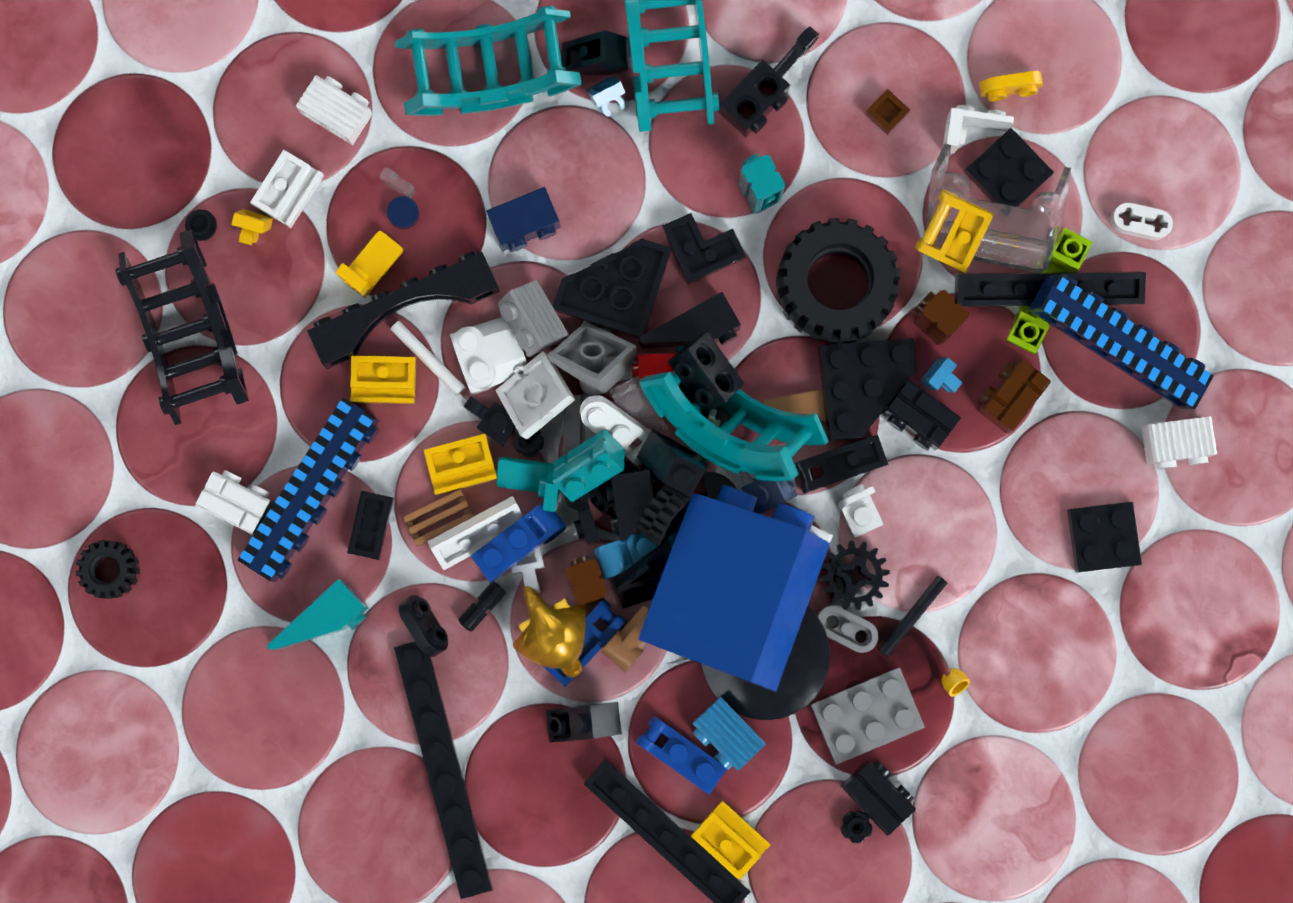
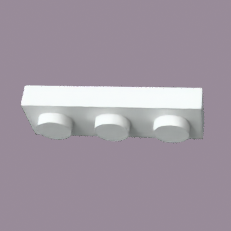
M512 496L427 542L442 569L446 570L470 557L524 515Z

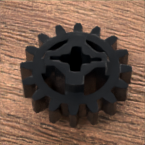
M849 541L848 549L846 550L839 544L836 546L838 554L835 555L828 552L826 556L830 563L822 564L821 568L826 570L827 574L819 577V581L828 583L823 593L832 592L834 596L831 602L834 604L842 600L843 609H847L850 603H853L855 610H861V602H865L868 607L873 606L871 599L873 596L878 599L883 597L879 588H887L889 586L882 579L883 576L890 574V570H882L881 565L887 560L886 558L877 559L875 557L878 552L877 548L870 550V552L867 551V542H862L859 548H856L854 541ZM854 554L851 563L846 566L837 564L842 557ZM867 559L873 565L875 575L869 573L865 565ZM856 567L858 568V574L868 580H858L852 584L851 577L841 571H852ZM833 576L840 578L844 586L842 592L835 585ZM860 587H872L867 594L855 597Z

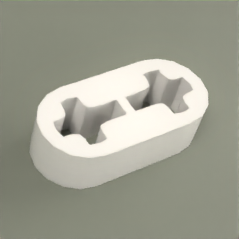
M1133 203L1119 205L1110 217V223L1117 232L1149 240L1164 238L1171 232L1173 227V220L1166 211ZM1127 211L1130 218L1139 221H1131L1126 226L1123 225L1124 221L1122 218H1119V215ZM1159 218V224L1164 225V228L1155 232L1154 226L1145 224V221L1152 222Z

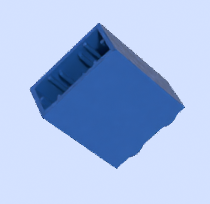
M721 485L716 500L693 492L638 640L777 691L830 543L810 532L815 516L800 509L777 503L773 517L770 518L753 512L758 498L744 491Z

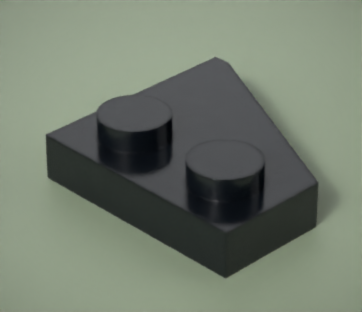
M669 541L663 542L613 579L623 609L654 598L672 549Z

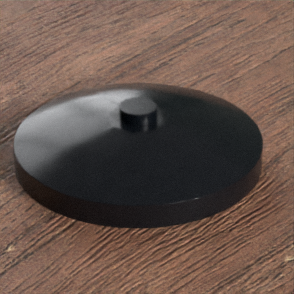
M807 605L777 691L702 664L705 679L717 698L721 696L736 713L758 720L781 719L803 709L821 690L830 667V643L821 620Z

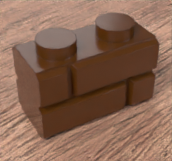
M940 290L936 295L930 291L914 309L918 314L914 319V324L924 333L928 332V337L936 345H942L969 317V312L959 303L955 304V299L945 290Z
M1022 358L1015 364L1009 361L998 375L1002 379L995 389L990 386L979 399L983 404L978 410L979 413L1006 434L1014 431L1051 383L1049 378L1040 371H1037Z
M588 554L570 560L571 567L566 570L570 585L575 587L572 591L577 604L583 606L607 598L609 592L604 579L601 578L602 573L597 560L589 559Z

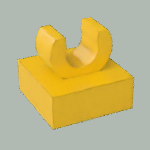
M246 209L235 212L232 225L242 228L239 242L248 245L257 243L259 233L262 234L271 230L273 217Z

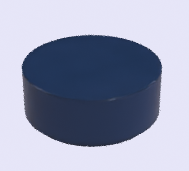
M400 196L389 203L387 216L391 224L396 228L409 229L419 220V208L411 198Z

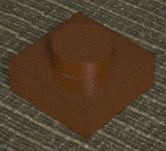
M887 89L867 109L865 115L888 135L909 114L910 109Z

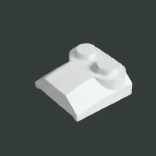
M503 317L473 327H463L456 333L450 334L471 395L504 384L514 375V369L517 366L528 364L522 348L516 341L513 329L510 328V324ZM519 370L518 373L522 374L523 370Z

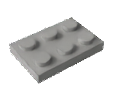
M899 667L810 704L835 765L925 728Z

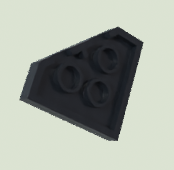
M640 239L630 244L629 247L615 254L612 253L575 274L572 273L562 278L553 308L558 313L636 338L643 336L672 248Z
M913 338L829 344L818 347L828 441L860 439L917 370Z

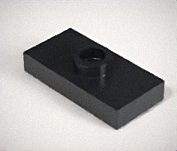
M361 491L348 554L380 560L393 505V497Z

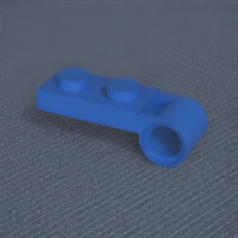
M541 503L472 554L471 558L489 582L492 583L542 544H547L565 531L567 525L557 512L544 511L543 503Z

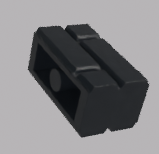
M910 380L905 383L884 412L889 417L887 422L893 428L900 432L904 429L915 436L912 440L926 451L930 447L937 450L961 418Z
M866 760L840 787L884 834L889 836L916 810L911 804L915 798L904 786L900 785L896 788L888 780L892 774L879 760L875 764L870 760Z

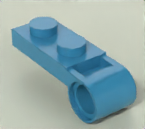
M677 525L674 533L672 535L670 534L667 540L670 542L671 548L673 547L680 525ZM641 533L631 535L627 542L621 543L620 540L593 550L602 576L606 580L623 573L657 548L658 545Z

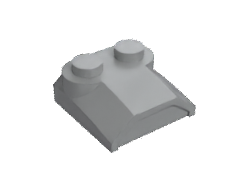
M583 321L578 329L557 348L547 354V359L579 379V386L585 393L601 395L609 391L629 371L636 356V345Z

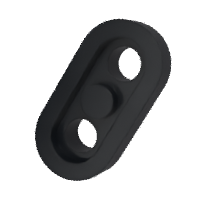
M411 595L402 601L398 608L399 615L420 650L429 657H435L445 651L448 647V636L432 613L429 603L417 595Z

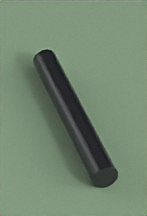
M937 576L880 646L878 651L887 658L891 655L948 584L943 578Z

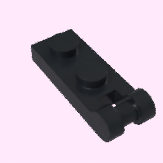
M875 435L798 461L794 465L803 483L800 485L802 492L806 494L887 466L888 462L879 436ZM820 465L823 477L815 479L811 468Z

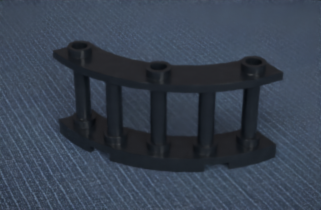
M192 229L180 233L181 247H178L176 252L131 266L125 252L118 254L119 267L116 268L118 280L122 286H127L145 330V334L142 335L144 345L147 351L153 354L162 396L158 397L160 407L164 415L170 414L175 425L181 424L179 407L223 392L226 395L231 393L236 405L249 401L243 370L241 368L237 369L234 355L238 354L230 325L215 283L210 284L204 268L207 266V263ZM181 263L183 266H189L194 278L190 284L145 298L137 278ZM195 295L197 298H202L207 312L203 314V318L158 333L150 310ZM205 330L213 331L217 347L213 348V352L169 366L163 344ZM217 363L219 366L222 365L224 375L220 376V380L176 394L172 378Z

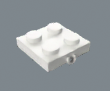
M544 351L527 365L517 366L514 369V375L495 390L517 431L525 439L530 438L575 401L556 365L547 359V353ZM523 370V373L519 374L518 371Z

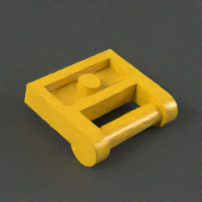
M942 189L938 197L940 202L923 238L918 239L915 249L966 273L991 223L994 213L966 201L950 191ZM951 207H954L960 211L942 248L934 245V242Z

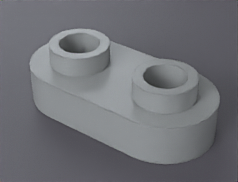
M827 606L817 615L829 639L855 652H868L878 642V632L872 623L839 606ZM829 616L837 618L838 624L835 628L828 627L826 620ZM859 630L866 633V640L863 643H859L855 639V634Z

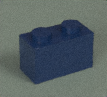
M545 187L486 210L502 251L508 249L510 252L521 250L528 245L527 241L537 237L539 240L550 238L557 233L556 229L561 228L560 221Z

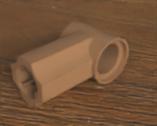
M644 605L622 631L619 629L601 651L624 672L644 651L642 648L647 644L638 640L649 611Z

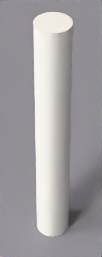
M397 321L390 330L456 396H459L466 387L400 321Z

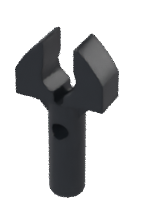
M811 26L804 30L797 38L795 45L774 67V70L783 77L796 63L797 59L811 49L819 38V33Z

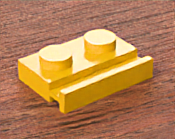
M351 356L350 402L415 404L416 357Z
M486 434L424 449L435 495L497 479Z
M722 800L691 834L694 840L739 881L757 862L766 849L771 846L768 841Z

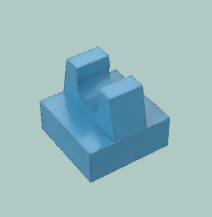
M948 357L938 358L919 382L928 390L942 388L947 393L950 391L955 393L962 384L952 373L957 364Z

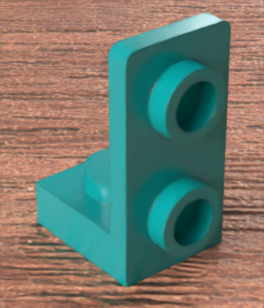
M508 457L499 458L497 487L538 492V497L544 498L543 510L556 512L560 490L552 481L553 472H555L553 470L554 464Z

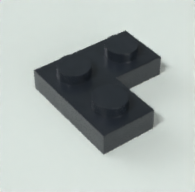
M692 213L662 225V229L688 285L746 259V255L733 228L704 241Z

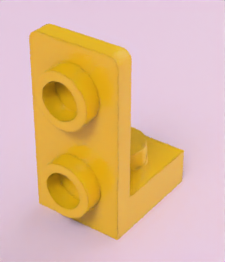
M378 231L349 267L342 263L335 273L344 283L363 298H366L403 253V248L385 233Z

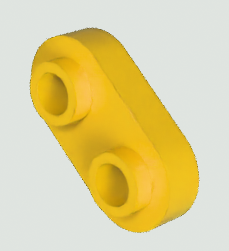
M1040 71L995 76L979 83L981 97L988 98L990 102L1006 99L1007 95L1019 93V97L1032 96L1037 94L1038 89L1043 86Z

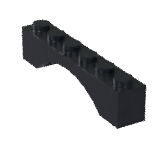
M475 251L466 253L458 258V263L447 267L446 264L437 266L429 271V276L418 280L417 277L408 279L400 284V289L389 293L388 290L379 292L371 297V302L365 305L353 304L343 309V314L334 319L328 316L314 322V327L307 330L322 365L329 369L350 360L351 356H357L364 341L371 332L387 317L405 307L433 300L459 301L472 305L499 293L500 290L483 252L478 254Z

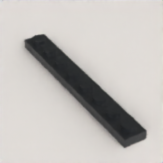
M415 641L394 647L460 898L464 899L492 891L491 878L432 658L425 655Z

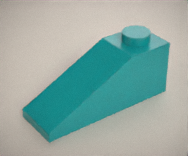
M338 579L266 646L270 650H279L340 632L348 627L353 630L366 619L364 612L369 607L344 580Z

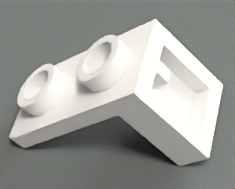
M967 105L951 108L946 119L942 152L955 154L959 145H964L967 126H962V124L1007 131L1013 125L1014 117L1006 116V112L1001 110H989L987 113L975 111L974 107Z
M863 484L854 487L842 494L844 500L838 503L853 538L884 525L870 496L876 492L873 486L865 489Z

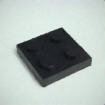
M1010 128L970 164L964 173L1007 217L1054 174V171Z
M1133 502L1067 510L1076 573L1142 565Z

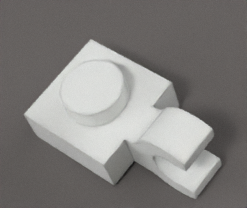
M541 546L512 567L513 575L522 573L524 585L532 587L537 593H540L536 570L545 568Z

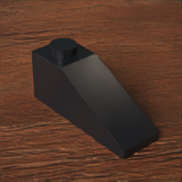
M721 292L639 337V344L641 348L679 347L708 332L715 343L720 342L721 345H724L738 336L736 332L740 330L741 324L725 295Z

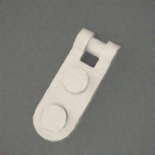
M594 395L585 399L580 406L582 423L595 434L604 429L607 430L622 445L625 455L635 465L640 467L643 463L636 456L648 437L650 430L602 396ZM637 437L642 440L638 447L632 444Z

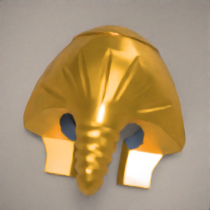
M525 586L524 597L530 618L518 625L522 634L513 642V648L529 660L544 667L560 668L567 677L578 676L582 671V664L578 657L583 649L586 632L585 605L571 607L563 599L549 607L535 589Z

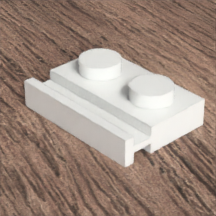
M283 150L250 203L289 228H292L323 179L324 174Z

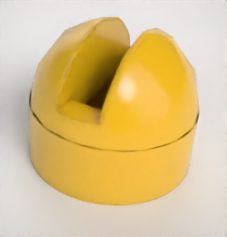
M950 668L948 670L951 674L946 676L943 673L941 683L949 696L954 697L962 693L969 686L970 679L960 669Z

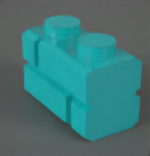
M755 154L742 162L743 168L740 170L738 186L744 197H748L747 202L753 213L758 214L780 202L786 184L780 173L775 172L776 166L770 155L760 157L759 154Z
M604 429L569 451L568 455H563L555 460L553 467L555 472H553L552 481L570 501L574 502L624 470L623 459L625 450Z

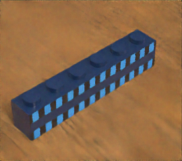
M1066 274L1046 277L1030 305L1029 311L1180 409L1197 408L1214 375L1204 370L1206 366L1202 362L1194 358H1186L1179 353L1181 350L1176 345L1167 341L1162 342L1155 338V332L1141 324L1136 325L1129 321V315L1118 308L1111 309L1103 304L1104 299L1100 295L1092 291L1085 292L1077 287L1078 282L1074 278Z
M342 398L237 561L269 581L276 582L278 578L282 580L292 566L289 560L295 551L300 552L310 538L307 532L313 523L318 525L325 516L327 509L324 506L329 498H335L343 488L345 482L342 481V478L348 469L353 471L362 457L359 454L365 443L370 444L379 431L377 427L379 420L345 398Z

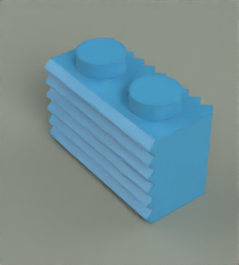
M721 696L692 722L696 727L692 733L705 747L711 742L719 751L715 757L727 770L733 766L739 771L766 745Z

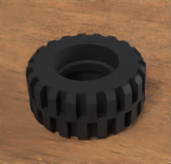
M829 218L827 223L822 224L821 221L811 224L808 230L805 231L803 229L795 236L793 242L789 243L779 264L776 286L778 288V302L784 308L783 314L787 320L791 319L794 322L796 330L800 333L803 331L810 335L809 338L817 342L819 339L826 340L827 344H837L841 341L851 343L860 337L868 336L886 319L898 297L900 290L898 281L901 275L900 268H896L895 262L897 257L894 250H888V241L883 235L878 238L873 234L874 228L867 224L865 228L858 226V220L848 218L847 222H840L839 218ZM829 254L845 255L855 260L862 267L867 277V290L863 299L857 305L847 310H834L823 306L813 297L808 287V274L812 265L822 256Z

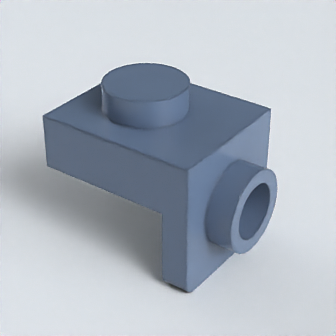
M757 479L741 487L742 491L758 498L753 512L758 514L777 506V503H783L797 497L794 479L792 481Z

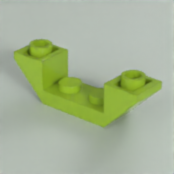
M1064 227L1038 272H1077L1093 242ZM1020 306L1006 341L1035 355L1050 326L1048 322L1029 311L1030 306Z

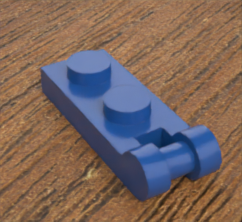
M604 599L586 617L584 645L578 657L582 664V669L626 623V620L621 615L617 617L609 609L610 605ZM599 618L608 625L603 633L593 625ZM544 667L564 687L574 679V677H567L560 668Z
M653 716L648 723L651 726L644 736L640 734L636 743L710 795L727 769L718 760ZM661 733L669 738L663 748L655 744Z

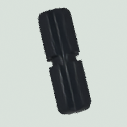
M494 581L490 583L477 597L479 601L476 604L473 602L459 617V623L468 631H473L488 615L485 612L488 609L491 611L506 595V591Z

